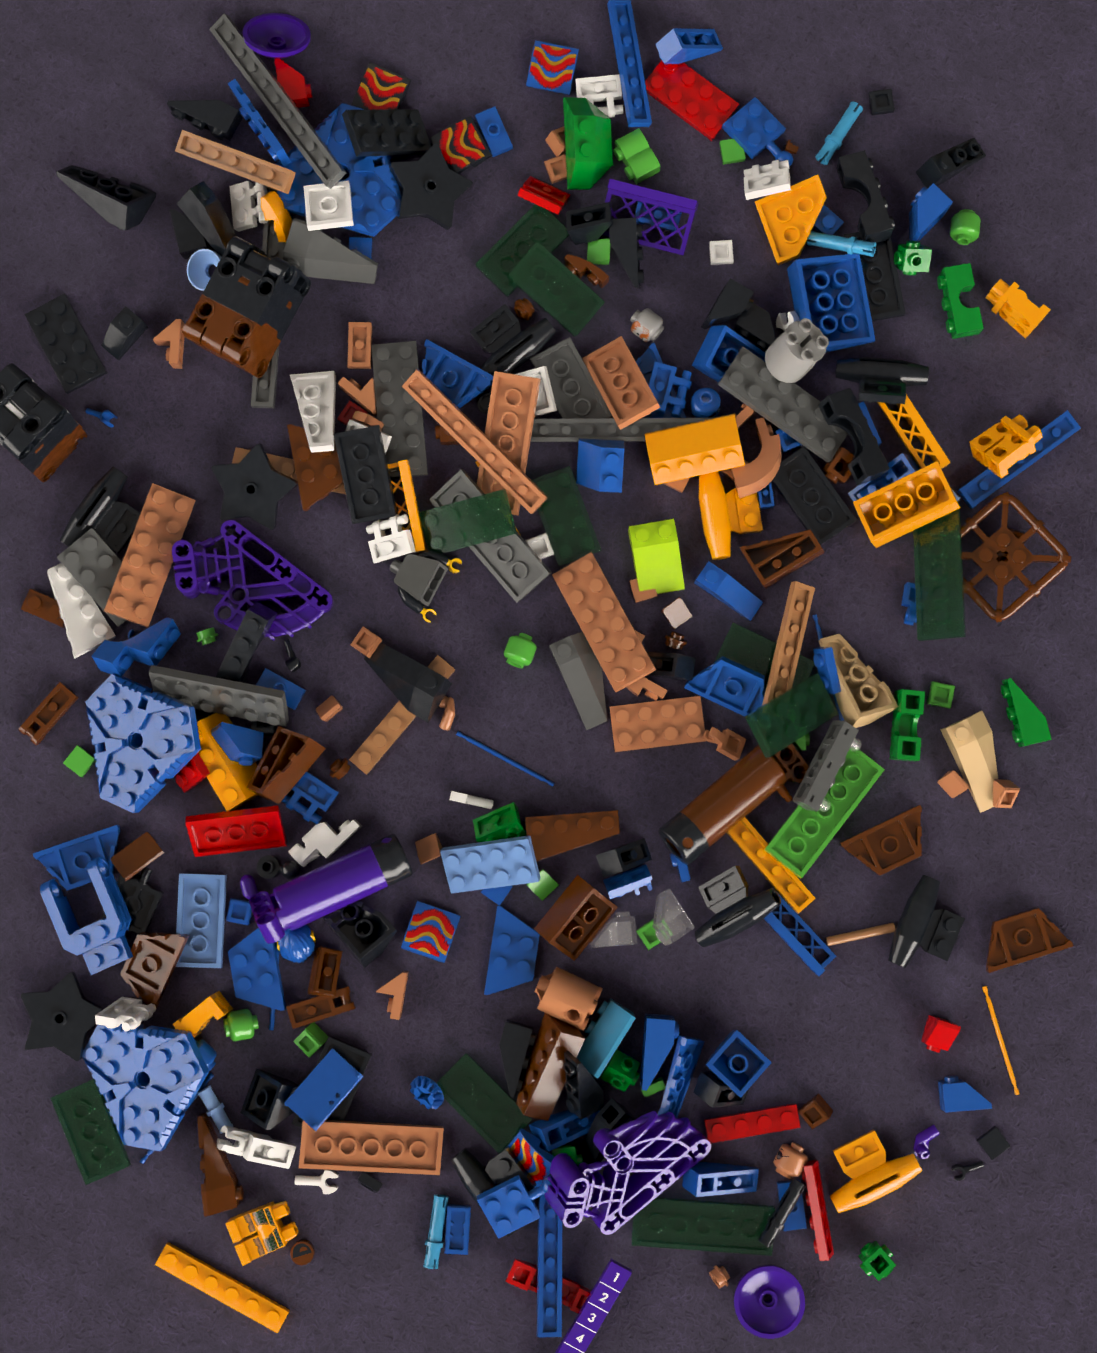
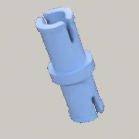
M207 1086L197 1094L208 1110L206 1114L208 1117H212L220 1134H222L220 1131L222 1126L233 1127V1124H231L223 1109L225 1107L224 1104L219 1102L211 1089L212 1087Z

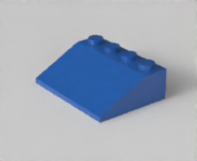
M860 254L796 259L787 268L794 310L799 317V321L803 318L811 320L821 330L823 335L828 338L829 345L826 347L825 353L876 341Z

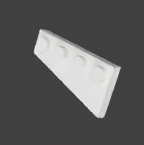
M335 372L291 374V381L311 452L334 451Z
M60 563L48 569L47 574L60 608L59 612L66 627V634L72 646L74 659L99 647L104 640H113L116 635L93 598L66 567Z

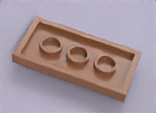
M622 336L582 358L620 430L660 408Z
M701 696L609 707L615 752L706 742L703 739L705 728Z

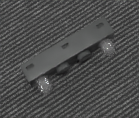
M832 721L792 799L793 802L805 810L826 812L830 809L831 803L825 796L829 788L833 786L836 774L845 763L849 749L858 751L862 746L860 739L856 737L859 731L857 728L846 721Z

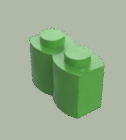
M639 128L615 140L614 154L618 161L622 160L626 165L624 171L629 180L633 179L638 184L660 172L659 161Z

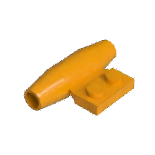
M718 471L699 475L701 518L712 560L731 557V531L738 534H746L763 530L758 495L754 493L739 498L736 488L725 493Z
M873 1129L833 1150L843 1172L852 1179L831 1194L830 1198L838 1213L855 1209L899 1189L922 1172V1169L914 1154L886 1162V1151Z

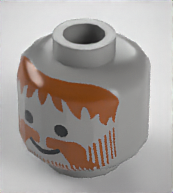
M649 308L642 311L637 310L630 319L632 322V333L644 342H649L650 340L654 342L664 329L662 326L663 319Z

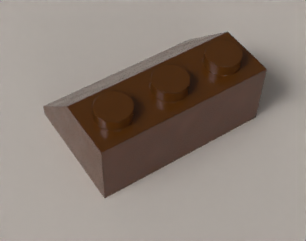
M577 875L534 930L551 945L575 961L618 907Z

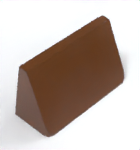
M145 832L110 860L124 880L127 881L164 852L151 834Z
M322 946L316 948L308 994L335 997L342 951Z

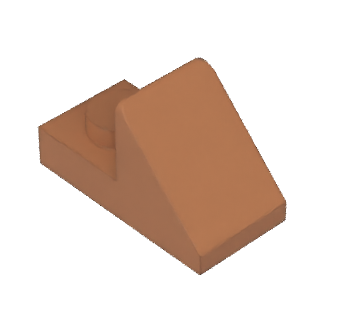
M181 319L173 321L153 339L156 345L170 346L166 350V360L175 369H182L185 337L182 331L185 324Z
M342 377L338 382L340 389L371 415L375 416L377 414L374 379L371 378L360 391L361 386L352 378L348 381L345 377Z
M403 971L376 991L378 993L394 995L393 998H389L387 1012H391L390 1019L400 1020L409 971Z

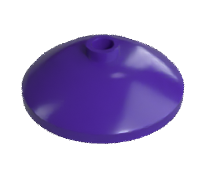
M267 13L250 19L243 28V40L246 45L254 52L270 58H287L297 55L309 45L311 39L310 29L302 20L282 13Z
M763 1265L750 1270L739 1281L734 1293V1309L740 1323L747 1331L761 1338L774 1339L787 1335L800 1323L805 1310V1296L799 1281L788 1270L775 1265ZM764 1295H772L771 1300H763Z

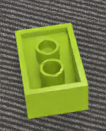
M674 519L629 526L628 534L639 591L656 589L657 594L685 590Z

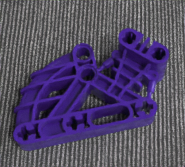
M234 520L225 521L221 526V535L213 539L211 537L202 542L197 541L193 546L186 540H179L172 547L173 562L176 565L174 570L177 572L174 573L175 582L180 592L189 599L198 597L200 593L224 595L216 605L214 615L221 624L227 625L238 631L246 614L243 610L247 605L251 607L256 602L273 601L287 612L276 615L269 632L266 634L265 637L270 638L272 641L275 640L274 637L289 635L293 637L292 633L305 627L311 629L312 626L310 624L319 619L324 613L330 611L333 606L332 596L327 590ZM235 528L236 533L241 537L240 540L232 534L229 535L227 530ZM224 538L226 556L219 555L217 548H213L214 554L207 553L206 548L215 545V542ZM248 541L256 542L275 557L274 562L271 565L262 564L244 550L245 543ZM244 556L277 581L247 585ZM278 565H280V567L284 571H288L290 569L291 577L289 578L285 576L284 578H282L283 575L281 571L277 569ZM229 574L230 589L228 591L211 586L212 580L217 579V582L221 584L222 577ZM187 583L192 584L191 588L185 586ZM316 589L318 590L316 592L318 597L321 599L327 597L326 601L328 604L326 606L324 604L318 606L319 602L313 596ZM236 591H245L246 596L242 601L234 600ZM299 597L305 603L292 611L279 600ZM224 608L231 609V616L228 619H222L219 616L220 611Z
M651 1111L612 1131L607 1128L597 1131L593 1142L606 1161H597L591 1164L582 1162L577 1166L567 1153L556 1155L552 1160L549 1171L552 1176H548L552 1186L548 1185L545 1198L564 1226L573 1228L579 1225L583 1216L591 1217L603 1234L610 1235L710 1152L711 1144L697 1128L690 1125L691 1122L688 1118H675L672 1112H666L658 1116L656 1111ZM602 1167H604L603 1175H601L598 1171L601 1170ZM630 1172H635V1173L629 1178Z

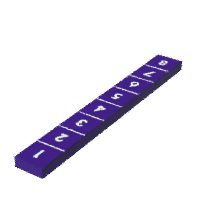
M612 1258L610 1259L555 1353H585L631 1276L632 1270Z

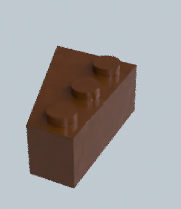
M811 529L739 547L765 589L824 553L823 548Z
M278 726L246 788L264 799L279 804L326 748L310 737Z

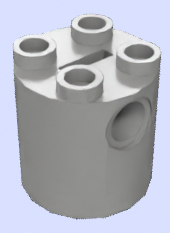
M803 318L801 321H795L767 349L765 353L766 367L771 375L779 381L795 383L802 379L815 363L824 356L826 347L829 345L828 338L823 335L821 330L811 320Z

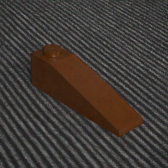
M206 1112L197 1116L200 1150L204 1149V1154L201 1155L200 1170L205 1173L204 1184H201L204 1217L237 1208L241 1203L240 1200H243V1187L238 1185V1179L225 1151L217 1148L218 1136Z

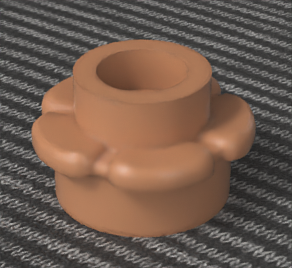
M715 1265L714 1269L709 1272L711 1279L719 1289L724 1285L727 1287L729 1285L727 1280L730 1279L728 1272L723 1266L719 1268Z

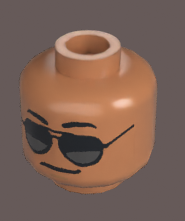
M794 1142L791 1145H781L773 1161L777 1167L775 1171L791 1180L793 1177H799L804 1169L803 1166L808 1162L807 1155L803 1153L805 1148Z

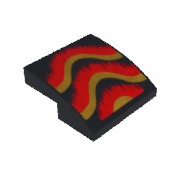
M370 62L351 105L364 110L399 109L401 102L406 97L411 79Z
M472 116L452 124L430 138L433 145L435 143L438 144L448 168L458 174H461L471 166H478L493 156Z

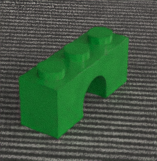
M971 263L943 268L939 274L940 276L937 277L938 288L943 290L942 308L943 311H947L948 315L946 320L947 332L951 333L952 339L978 335L984 329L980 308H967L959 300L960 293L970 291L975 285Z
M897 690L895 691L894 699L898 708L893 710L889 759L911 762L920 761L921 738L917 735V723L920 715H923L925 692Z

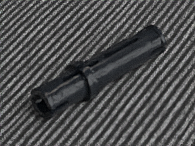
M795 1178L792 1179L772 1216L767 1218L768 1223L758 1238L759 1242L769 1248L772 1247L780 1230H784V1223L806 1185Z

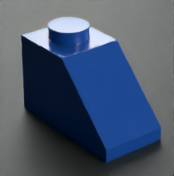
M221 722L211 729L212 736L230 760L239 762L243 766H251L262 758L263 732Z
M945 1076L944 1080L938 1081L940 1108L945 1113L992 1109V1104L968 1083L959 1079L958 1076Z

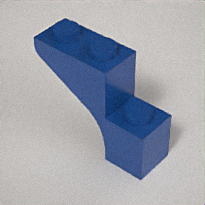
M164 618L131 639L120 642L104 640L93 653L92 658L100 671L122 677L134 661L157 666L181 633L173 619Z

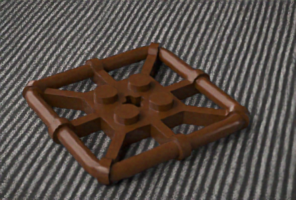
M1003 492V494L996 496L972 518L968 517L965 520V524L939 546L938 550L935 551V558H937L941 567L961 587L960 590L963 594L967 593L983 612L991 619L996 620V622L1006 620L1034 596L1038 597L1041 594L1040 591L1071 563V556H1069L1066 548L1044 526L1045 523L1041 519L1038 520L1018 498L1009 494V492ZM1003 503L1001 528L991 537H988L977 524ZM1009 504L1032 526L1019 539L1007 528ZM970 530L984 542L973 552L948 551ZM1037 532L1059 556L1033 555L1023 544ZM997 553H1008V561L998 562L996 560L998 558ZM948 559L973 560L982 571L968 582ZM1032 562L1058 563L1035 584H1032L1022 573ZM986 576L998 587L996 610L974 588ZM1017 577L1028 590L1002 611L1004 586Z

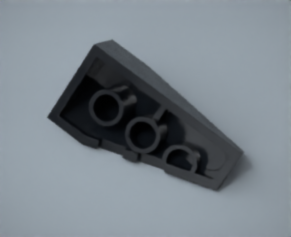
M71 165L56 171V176L107 222L117 226L120 230L126 231L139 225L156 198L155 192L139 184L131 182L130 187L118 184V178H98L97 172Z
M202 181L190 188L177 205L212 248L222 257L230 239L237 235L221 202L207 184Z
M383 643L379 644L370 658L367 656L364 658L410 713L429 723L452 685L444 676Z
M359 900L322 917L364 968L383 953L397 932L381 912L373 910Z

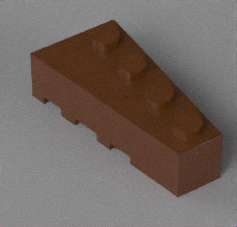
M618 810L525 817L526 834L531 837L536 861L620 834Z
M546 1013L543 1016L516 1104L524 1116L548 1121L566 1082V1074L563 1067L565 1063L564 1052L569 1051L577 1058L585 1038L578 1028Z

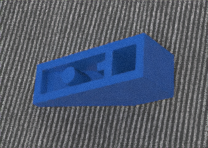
M673 28L655 44L659 57L664 64H680L723 50L714 29Z
M902 453L888 463L890 470L880 478L858 485L848 495L854 502L920 470L911 455Z
M708 561L694 584L749 621L752 620L763 603L729 574Z
M566 1110L550 1115L548 1121L541 1119L529 1124L531 1134L541 1140L539 1147L549 1152L587 1134L599 1111L581 1120L575 1113Z
M698 1162L683 1175L682 1187L695 1197L756 1192L759 1169L749 1166Z

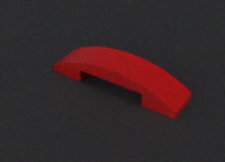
M515 1258L505 1281L527 1291L529 1289L537 1293V1265ZM562 1276V1304L568 1306L571 1311L579 1313L591 1290Z

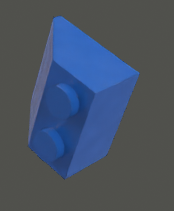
M934 183L928 189L924 186L910 204L913 207L909 212V241L919 242L944 217L953 203Z
M579 438L576 483L599 492L622 493L624 441Z
M732 1030L715 1049L705 1065L741 1098L772 1062L738 1030Z

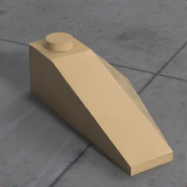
M840 634L819 640L820 647H832L841 687V692L835 693L839 710L846 722L858 728L868 725L898 708L884 681L880 682L872 673L874 670L869 665L867 667L858 658V653Z
M981 710L940 729L965 782L969 785L968 789L980 813L994 807L993 781L998 779L993 734Z

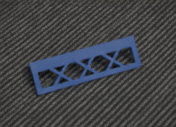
M779 895L781 899L779 911H772L764 920L814 974L820 976L825 971L824 968L836 955ZM782 905L788 912L782 911ZM782 914H790L795 918V928H786L782 924ZM798 922L804 929L798 928ZM798 931L808 932L811 935L810 945H802L797 940ZM814 940H815L820 946H814ZM814 948L824 949L829 955L821 964L813 957Z

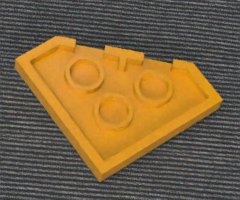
M819 175L792 185L789 191L771 194L755 201L778 266L800 257L827 197Z

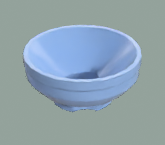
M200 249L194 252L187 264V276L190 283L196 289L204 291L211 278L208 272L210 266L214 264L217 267L222 257L210 249Z

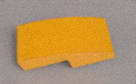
M270 191L260 198L261 209L264 212L265 220L274 221V231L277 234L278 242H286L293 221L279 195L275 191Z

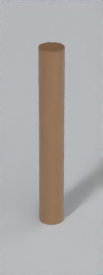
M894 923L829 936L825 937L827 946L892 933L895 932Z

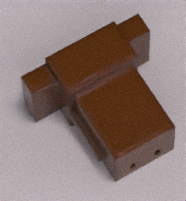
M788 140L786 145H784V151L796 155L799 147L790 143L791 140Z

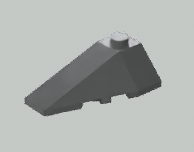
M297 218L293 219L283 251L284 261L300 269L307 277L375 284L378 263L356 249L350 250L340 243V239L336 237L331 238L321 232L323 229L308 231L306 221Z
M580 632L549 645L586 731L607 722L602 667L584 633Z

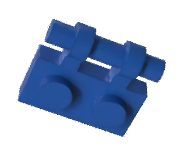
M655 362L649 387L660 405V408L656 411L665 413L668 404L673 406L672 415L680 417L681 411L686 405L687 389L691 387L692 382L690 378L692 373L684 370L681 378L676 377L677 367ZM672 385L679 387L676 397L669 396Z
M306 771L292 788L295 791L292 797L287 794L282 802L286 804V808L292 811L294 809L303 815V819L307 822L312 821L315 824H319L322 817L316 814L317 809L320 808L327 812L339 792ZM301 796L312 803L309 808L298 802Z

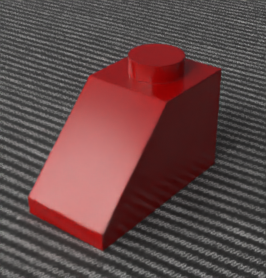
M274 58L277 81L298 108L310 106L309 98H313L311 84H306L304 76L280 58Z
M928 1015L921 1042L927 1044L926 1049L938 1053H940L941 1049L948 1051L960 1032L961 1026L951 1021Z

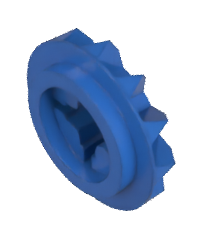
M417 1076L411 1082L412 1088L410 1092L415 1095L414 1099L418 1100L420 1105H425L427 1109L433 1108L435 1110L442 1105L444 1101L443 1092L432 1079L425 1076Z

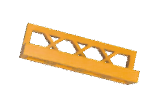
M907 394L905 404H896L899 408L898 412L889 410L883 402H877L920 469L926 467L923 463L925 455H929L933 462L938 461L941 469L950 463ZM900 417H905L911 426V431L901 429L899 426ZM913 436L918 437L924 446L923 450L915 449L912 446Z
M409 460L388 464V469L399 467L400 480L397 484L391 480V484L395 486L393 494L399 488L405 495V501L402 506L396 503V506L400 508L397 512L398 515L402 510L409 514L410 523L407 528L402 526V530H409L411 527L416 552L427 550Z

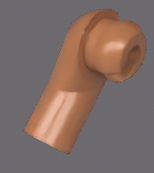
M444 696L439 707L445 708L439 727L443 730H450L455 717V704L452 697Z

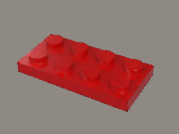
M661 60L645 81L646 91L650 96L711 141L722 129L723 123L739 107L738 102L685 63L664 64Z
M278 805L186 816L185 820L195 857L284 847L287 843Z

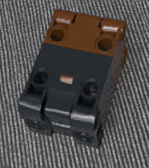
M234 236L228 242L221 260L218 262L190 318L185 323L182 331L183 336L202 349L260 378L265 374L269 362L304 297L309 292L311 280L294 265L276 256L270 259L264 251L255 245Z
M11 363L0 372V445L41 482H46L50 478L49 475L52 476L74 449L78 448L76 447L78 445L77 440L79 438H87L88 435L82 429V426L73 419L72 414L45 393L24 371Z

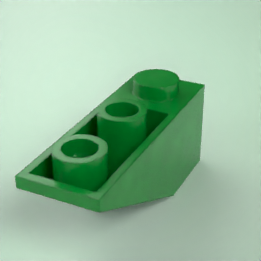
M1011 678L1002 680L1001 693L1004 699L1007 698L1009 707L1006 708L1008 719L1013 721L1014 730H1012L1014 742L1018 743L1019 747L1052 740L1046 717Z

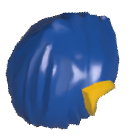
M307 924L293 931L290 929L284 930V937L276 942L281 956L294 963H301L307 960L315 951L316 939L313 930Z

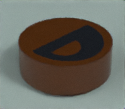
M307 1240L297 1241L290 1251L291 1259L297 1265H307L315 1254L314 1246Z

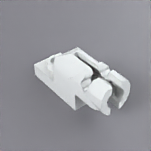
M353 819L351 822L346 820L338 828L341 832L337 834L327 822L316 824L302 838L306 847L295 844L288 852L302 867H305L308 863L320 856L319 853L325 858H329L362 825L356 819Z
M222 1126L220 1131L225 1133V1137L237 1141L232 1145L230 1141L218 1138L216 1144L219 1150L243 1156L247 1161L289 1169L296 1149V1145L293 1143L274 1140L269 1135L249 1130Z

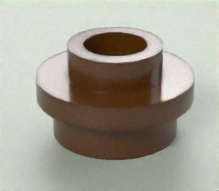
M526 298L515 301L514 311L520 319H531L532 314L535 312L532 303Z
M672 631L671 635H665V644L678 650H682L683 646L687 645V641L684 640V635Z
M346 758L336 759L329 768L331 770L329 775L332 778L336 777L338 780L343 778L351 768Z

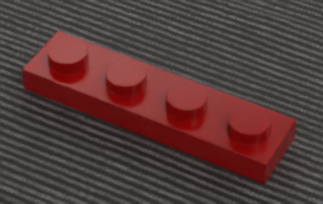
M796 1103L704 1119L707 1139L710 1144L801 1128Z
M811 1160L803 1166L802 1179L807 1184L806 1203L810 1206L812 1213L810 1215V1226L815 1231L814 1250L816 1254H819L820 1261H829L834 1251L818 1160Z

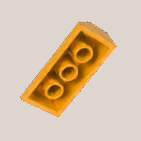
M735 413L645 433L655 485L745 465Z
M938 461L853 502L867 535L875 548L960 508Z
M215 713L197 722L201 750L198 753L210 772L207 779L226 811H233L258 796L246 788L258 765L255 762L251 766H243L239 762L228 758L212 736L211 729L221 722L233 723L228 716Z

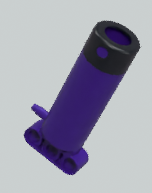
M391 834L275 887L270 895L267 891L258 892L249 899V903L265 942L270 944L281 940L285 935L284 930H296L412 876L413 872L397 836Z

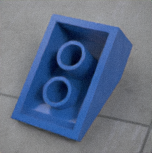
M726 325L711 326L692 366L709 378L719 382L742 347L748 349L764 362L765 352Z
M645 1013L640 1075L642 1090L647 1091L673 1047L674 1038L678 1039L679 1024L672 1015Z

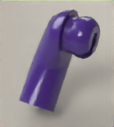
M249 874L241 878L242 894L245 898L250 899L259 892L255 880Z
M934 1124L918 1133L915 1137L913 1149L915 1155L920 1159L929 1157V1141L940 1135Z

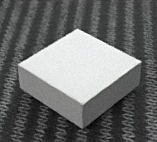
M732 240L709 242L711 265L733 264Z
M547 533L525 540L540 559L554 555Z

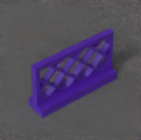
M610 179L605 203L611 202L612 195L621 197L625 203L623 207L615 212L611 207V218L614 216L615 219H618L616 214L628 208L632 217L637 219L649 213L655 225L643 231V237L646 241L639 239V245L684 256L695 212L699 204L698 201ZM626 199H630L633 201L627 203ZM637 201L643 202L647 211L635 217L629 206ZM647 204L654 205V206L649 209V207L647 206ZM658 207L665 208L669 216L657 223L651 212ZM668 209L674 210V211H676V212H674L673 214H670V212H669ZM681 212L689 214L687 224L678 228L673 217ZM671 219L677 230L665 237L659 225ZM657 227L663 239L656 243L649 242L645 234ZM686 228L683 236L681 231ZM605 231V232L602 234V235H604V236L610 237L608 231ZM679 233L683 240L680 250L671 248L667 239ZM665 241V243H666L667 246H663V245H659V244H661L662 242Z

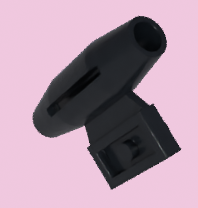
M506 304L470 331V334L481 348L492 354L480 369L493 376L494 371L512 374L536 355L556 333V330L546 318L521 331L519 320Z
M871 357L837 359L835 378L859 383L858 401L905 404L906 387L927 385L929 367L897 359Z
M115 467L106 472L92 486L71 515L60 541L69 547L88 530L94 528L111 549L120 553L131 538L140 513L127 503L116 502L128 476Z
M736 865L698 887L707 908L712 910L715 915L695 931L697 942L700 946L707 947L728 940L759 923L781 905L778 893L773 888L748 896L749 886L740 866Z
M922 875L909 896L895 929L888 961L906 968L919 946L922 947L924 952L948 961L965 918L945 909H935L940 881Z
M509 1146L491 1158L487 1167L482 1165L466 1148L451 1159L464 1187L479 1207L477 1195L517 1175L520 1176L528 1191L537 1185ZM515 1230V1231H513V1232L507 1234L506 1236L508 1237V1236L512 1235V1234H513L514 1232H516L517 1230Z

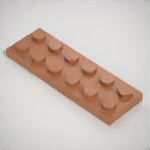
M494 371L485 435L517 467L526 473L541 379ZM480 464L477 479L478 487L501 513L519 515L520 503Z
M151 484L104 612L144 627H149L173 563L172 547L174 543L182 539L196 500L159 485Z
M592 552L552 574L616 693L656 670Z
M303 1120L299 1168L440 1175L444 1127L325 1120L319 1129L315 1131Z

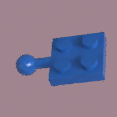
M756 97L723 123L722 129L744 149V152L751 159L767 148L775 157V160H779V162L788 160L789 166L792 165V154L788 151H782L773 142L784 133L786 128Z
M517 1175L477 1195V1201L498 1239L541 1218L540 1212L533 1200L544 1195L548 1190V1185L552 1186L548 1176L544 1178L542 1185L530 1191L527 1190L522 1179Z

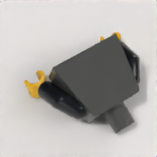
M434 550L418 552L416 555L408 554L403 562L396 559L390 566V571L396 574L394 583L398 585L397 592L403 603L417 614L421 613L426 622L431 621L426 619L425 614L431 611L436 615V612L433 609H426L424 606L430 605L448 568L452 573L459 572V570L452 567V563L457 562L462 565V561L459 558L450 560L448 556Z

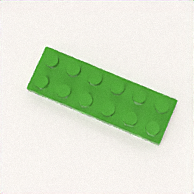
M852 744L846 755L845 763L836 774L835 782L829 788L818 812L805 810L798 805L764 850L800 879L803 878L885 769Z

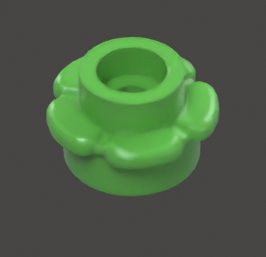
M214 627L196 633L198 637L196 641H202L203 645L216 641L215 637L218 636V633H215Z

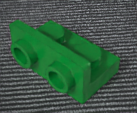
M514 802L473 819L475 836L478 843L527 835L520 821L518 807Z

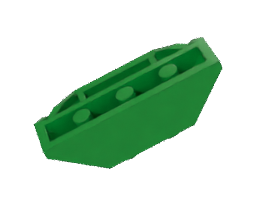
M564 97L567 189L589 190L613 165L611 119L586 98Z

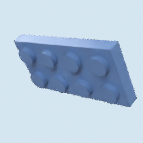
M530 835L443 847L440 850L451 893L534 883L540 880Z
M179 873L176 934H187L189 938L176 967L223 968L227 875Z

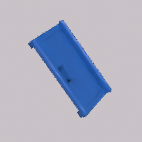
M331 1049L284 1104L312 1129L317 1131L364 1076L342 1058L335 1049Z

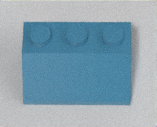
M611 998L608 1002L603 1001L597 1013L600 1015L596 1022L591 1021L587 1026L585 1033L588 1035L577 1056V1059L588 1072L597 1079L636 1019L632 1011Z

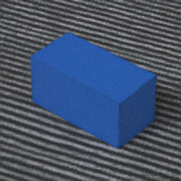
M770 482L765 488L757 492L760 510L775 506L772 484Z

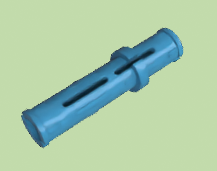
M857 102L850 103L831 135L825 138V144L815 156L817 161L823 158L820 162L821 164L827 165L834 152L840 149L842 140L863 111L861 105L855 109L858 105Z
M811 231L807 239L810 240L807 241L809 246L845 251L851 255L856 253L873 257L876 248H873L876 247V242L857 240V237L854 236L846 238Z
M434 1194L428 1239L425 1240L427 1247L423 1267L428 1269H438L440 1250L444 1244L442 1235L449 1196L439 1194L438 1196Z

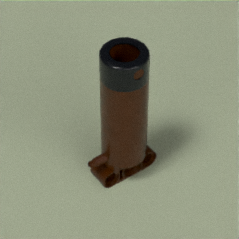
M770 725L759 727L756 732V739L759 745L659 828L658 832L662 841L682 863L686 865L691 864L776 790L786 802L792 801V796L784 783L786 781L801 783L809 766L779 727ZM769 730L773 734L771 741L767 740V733ZM784 748L786 756L784 759H781L780 752ZM795 767L799 768V775L797 777L794 776L793 772Z

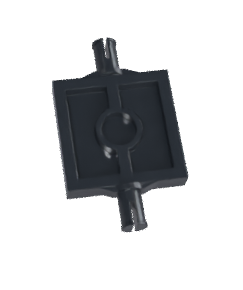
M147 867L143 869L139 879L130 878L125 881L120 875L117 880V885L132 918L129 929L126 931H133L138 934L147 932L164 892L152 888L147 883L153 870ZM103 912L101 918H106L105 912Z

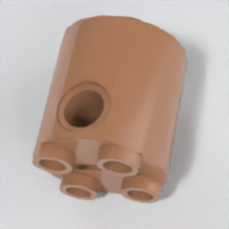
M556 966L552 974L542 975L534 992L537 993L540 999L537 1009L584 1031L589 1021L587 1017L593 1014L603 988Z

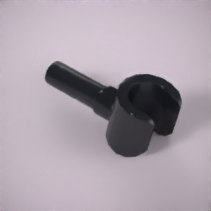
M287 639L284 640V644L290 659L285 664L290 671L295 672L301 667V662L295 656L290 641Z
M982 1161L966 1166L955 1164L951 1170H962L961 1175L954 1176L955 1180L961 1181L965 1178L966 1173L982 1168L984 1164Z

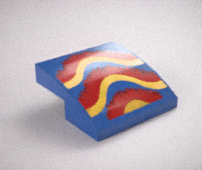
M535 40L526 86L570 95L579 49Z
M417 901L401 948L445 963L461 916Z
M521 1128L508 1146L536 1182V1188L550 1174L549 1171L554 1156L539 1147L541 1143L539 1138Z

